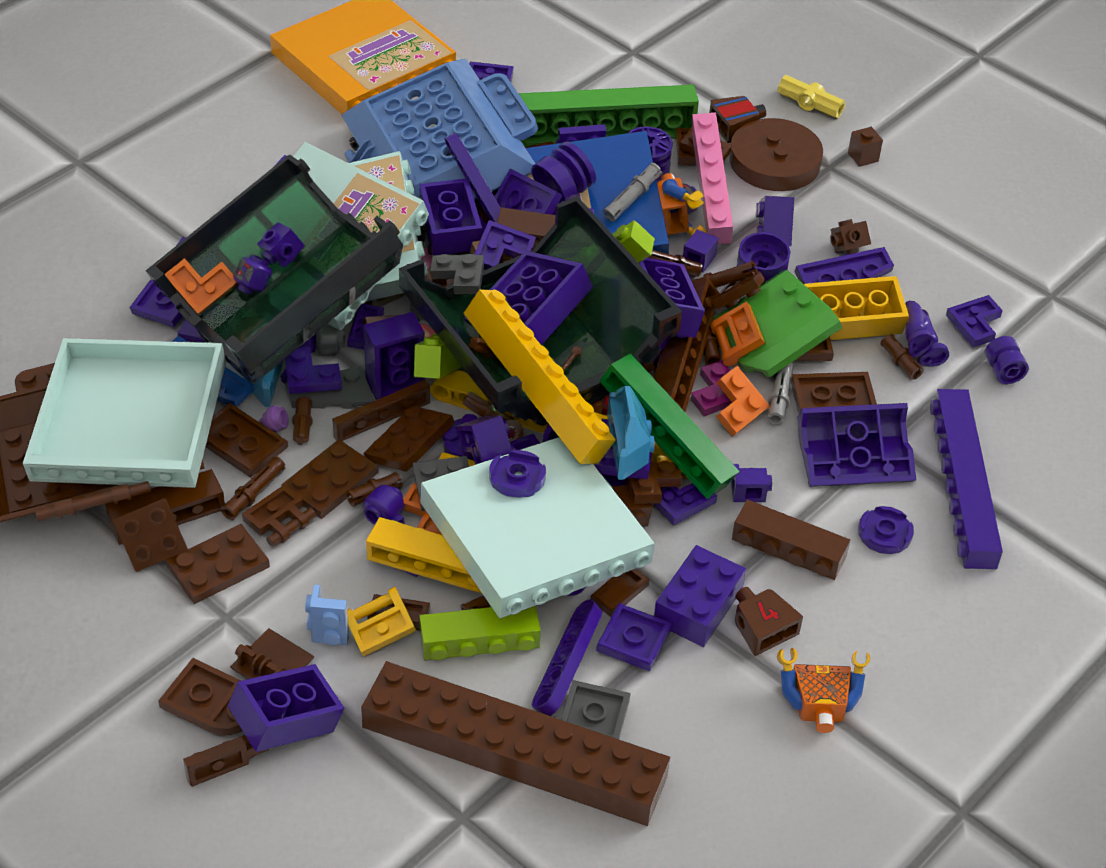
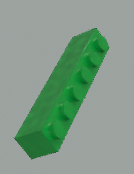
M632 354L610 365L599 381L610 393L616 392V390L624 386L632 388L645 410L646 420H651V436H654V441L699 491L709 499L726 488L740 471Z

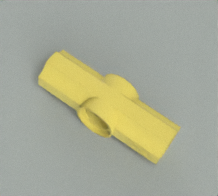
M784 75L778 85L777 92L797 101L803 110L811 111L816 109L838 119L845 108L846 102L843 99L825 92V89L819 83L814 82L808 85L788 75Z

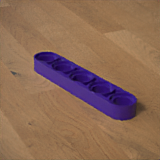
M455 132L449 135L444 140L464 177L468 178L469 185L489 220L497 223L501 207L458 134Z
M592 599L582 602L575 609L532 700L531 705L536 712L551 716L559 709L603 613L601 608Z

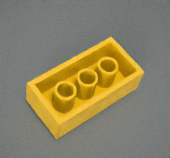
M897 276L804 284L825 302L840 320L842 328L831 335L830 340L903 334L909 314Z

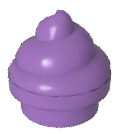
M270 406L263 413L259 422L274 432H280L288 426V413L284 407Z

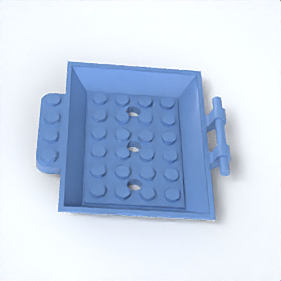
M466 59L440 65L365 99L342 114L344 121L359 145L355 153L353 150L345 152L348 162L352 163L400 151L403 160H408L411 174L407 175L408 180L412 181L414 188L413 196L419 198V184L465 179L453 156H446L450 151L444 138L455 132L460 137L491 192L499 189L510 168L527 176L532 173L531 168L535 164L521 142L536 133L538 127L535 117L506 75L497 73L479 80ZM471 189L473 198H474V200H475V199H477V197L475 196L473 190Z

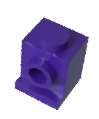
M733 464L740 471L731 481L733 502H746L747 499L753 502H766L767 492L772 491V475H767V469L739 468V464Z

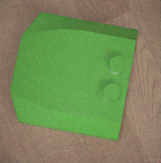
M788 270L781 271L760 286L761 290L749 298L747 295L740 299L739 303L729 309L726 308L713 318L714 321L747 301L753 310L765 344L740 357L737 364L746 372H763L764 376L769 378L842 328L840 320L832 309ZM728 326L725 332L731 348L736 346V343Z

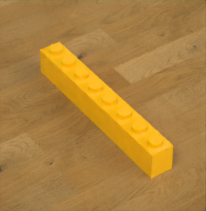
M479 289L463 314L511 376L516 375L521 380L522 390L580 464H598L616 441L610 433L609 427L594 413V408L579 394L578 388L564 375L563 369L548 355V350L537 341L533 331L521 321L518 312L512 309L506 302L505 296L497 290Z

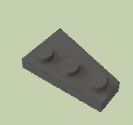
M361 366L340 370L342 389L289 394L288 382L285 383L286 393L292 408H296L295 402L299 397L310 398L312 400L311 408L324 409L327 405H342V409H352V405H366L375 400Z

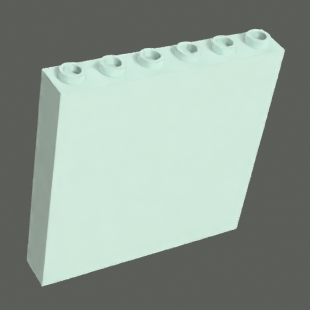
M560 437L522 449L537 455L539 462L546 467L545 484L531 497H509L494 489L489 480V467L493 459L421 483L420 503L499 618L510 614H517L521 610L544 604L551 599L568 595L573 591L593 586L600 581L620 576L625 572L642 568L652 563L655 544L597 468L593 464H580ZM517 472L515 475H522V473Z

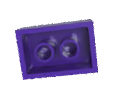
M468 178L419 184V198L424 201L429 213L425 222V228L432 255L469 252L472 242L481 240L482 226Z
M414 312L363 325L365 375L375 400L425 380V377H414L415 344L424 341L425 332Z
M695 545L657 599L654 616L671 622V632L704 648L735 602L736 593L743 588L746 568Z
M316 664L238 681L228 704L229 710L255 752L333 733L345 709Z

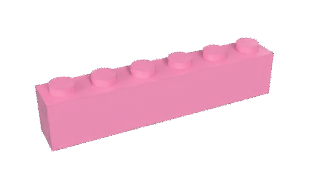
M716 113L692 114V138L700 192L703 194L701 200L704 202L702 208L705 228L708 234L719 238L718 245L732 244L733 222Z

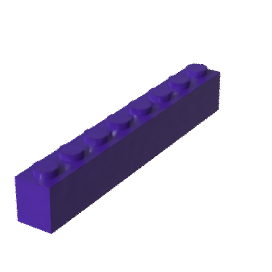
M937 389L935 399H932L930 402V413L935 416L934 433L939 436L937 449L938 453L942 454L943 457L941 470L943 474H946L945 491L946 494H950L951 498L949 512L950 515H954L955 519L953 533L954 536H958L959 540L957 554L958 557H962L964 569H997L1003 550L969 389Z

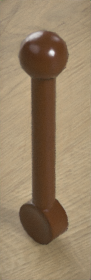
M574 346L572 348L570 357L561 367L563 371L568 368L576 357L582 355L581 347Z

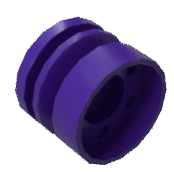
M638 127L629 131L628 133L647 131L652 161L662 171V174L656 181H661L662 175L670 173V159L673 147L671 137L665 131L654 127Z
M568 141L563 142L557 149L551 152L550 156L543 157L531 168L532 177L535 181L563 195L559 203L576 197L577 193H583L586 188L591 187L596 182V173L588 157L580 148Z
M766 232L753 233L746 236L740 243L737 266L754 261L756 266L747 271L757 269L765 279L763 283H765L781 271L788 270L791 253L789 245L783 238L775 234Z

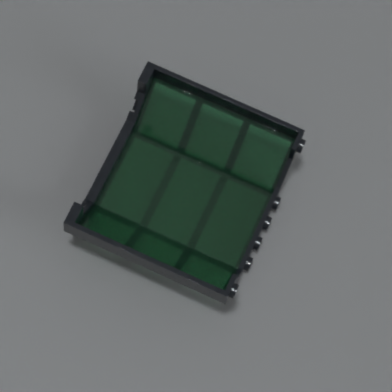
M290 154L145 270L159 290L172 301L180 314L189 324L193 325L206 343H222L226 362L251 385L256 384L400 264L403 244L397 236L400 234V231L390 220L386 222L377 216L373 220L380 231L370 232L368 227L363 222L358 223L352 214H345L339 210L312 180L308 173L310 168L307 163L301 158L297 160ZM277 222L291 228L305 245L296 255L294 261L285 268L276 263L273 265L269 264L272 275L264 291H253L252 295L239 290L238 284L200 316L197 315L165 276V273L184 258L201 278L220 262H223L234 275L242 257H249L250 254H254L263 258L261 256L263 251L257 243L262 239L264 233L270 230Z
M578 196L557 204L555 224L533 251L530 252L582 263L593 288L546 339L542 346L548 350V355L560 367L570 357L574 346L582 348V355L572 361L564 371V375L578 388L579 394L583 399L592 404L610 394L599 380L612 363L629 354H632L642 366L645 363L650 365L662 351L660 348L661 344L669 335L674 337L680 331L682 311ZM521 255L484 270L481 290H490ZM422 259L399 268L400 289L495 409L502 413L505 411L510 412L514 417L526 421L527 419L534 420L536 424L541 426L548 424L522 390V382L516 375L512 377L498 358L488 359L484 354L469 349L468 345L471 343L470 339L472 337L482 338L473 326L465 322V315L463 314L476 294H454V283L444 287L425 279V262Z

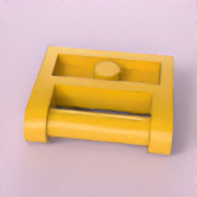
M396 586L388 589L387 594L354 610L351 608L347 609L348 625L363 657L416 631ZM394 603L395 607L358 624V620Z

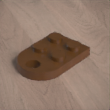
M192 658L158 700L159 708L213 734L224 736L242 732V729L229 710L228 704L237 682L241 680Z

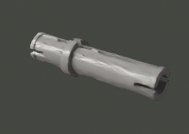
M650 163L639 176L636 175L629 186L603 210L605 217L614 222L639 195L646 193L649 190V186L662 174L660 167L655 163Z
M792 363L776 373L773 393L768 401L770 405L768 421L773 425H780L784 422L785 410L789 406L790 399L788 393L794 367Z

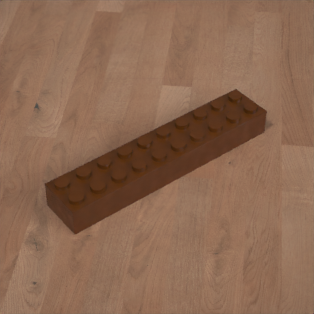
M388 661L385 662L361 706L362 728L645 826L649 825L668 777L670 756Z

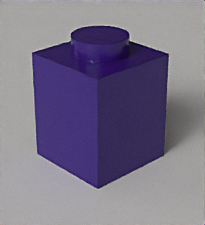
M697 229L683 247L684 258L700 262L702 264V272H704L716 257L719 238Z

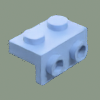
M314 584L312 595H307L305 612H308L307 630L312 631V642L326 643L328 645H347L349 639L347 600L321 598L320 585Z

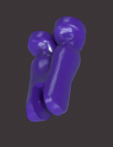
M907 301L905 304L909 318L906 323L905 336L908 341L910 355L918 357L920 364L924 366H939L949 358V350L945 344L938 343V336L932 326L928 312L922 309L917 302Z

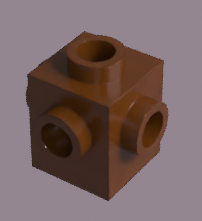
M852 219L838 222L839 227L830 229V241L835 248V252L844 251L845 255L859 252L858 247L871 244L866 221L853 223Z

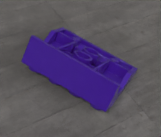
M907 403L802 408L797 416L799 443L809 487L916 481L913 448L908 443Z

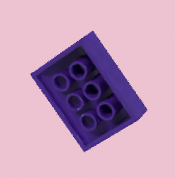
M525 251L490 290H497L505 296L506 302L512 309L518 312L521 321L533 331L534 337L542 345L593 286L582 263ZM465 316V317H464L465 322L468 323L469 325L473 326V325L470 323V321H469V320L466 318V316Z

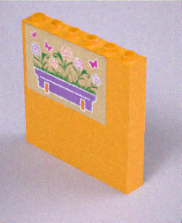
M351 0L270 35L271 53L341 114L365 99L447 62L456 61V52L392 0Z

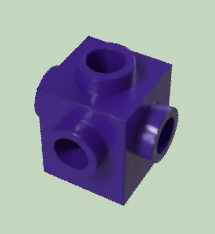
M279 222L266 231L262 239L257 243L263 251L261 256L270 265L276 263L283 268L293 262L296 255L305 247L304 243L291 228Z

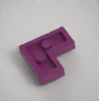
M723 360L701 367L700 376L707 383L708 387L691 392V401L703 417L724 410L732 403L716 383L731 371L728 366L724 365Z

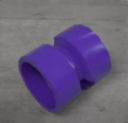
M1001 336L992 340L986 346L985 356L1000 383L1013 384L1026 376L1029 366L1013 337Z

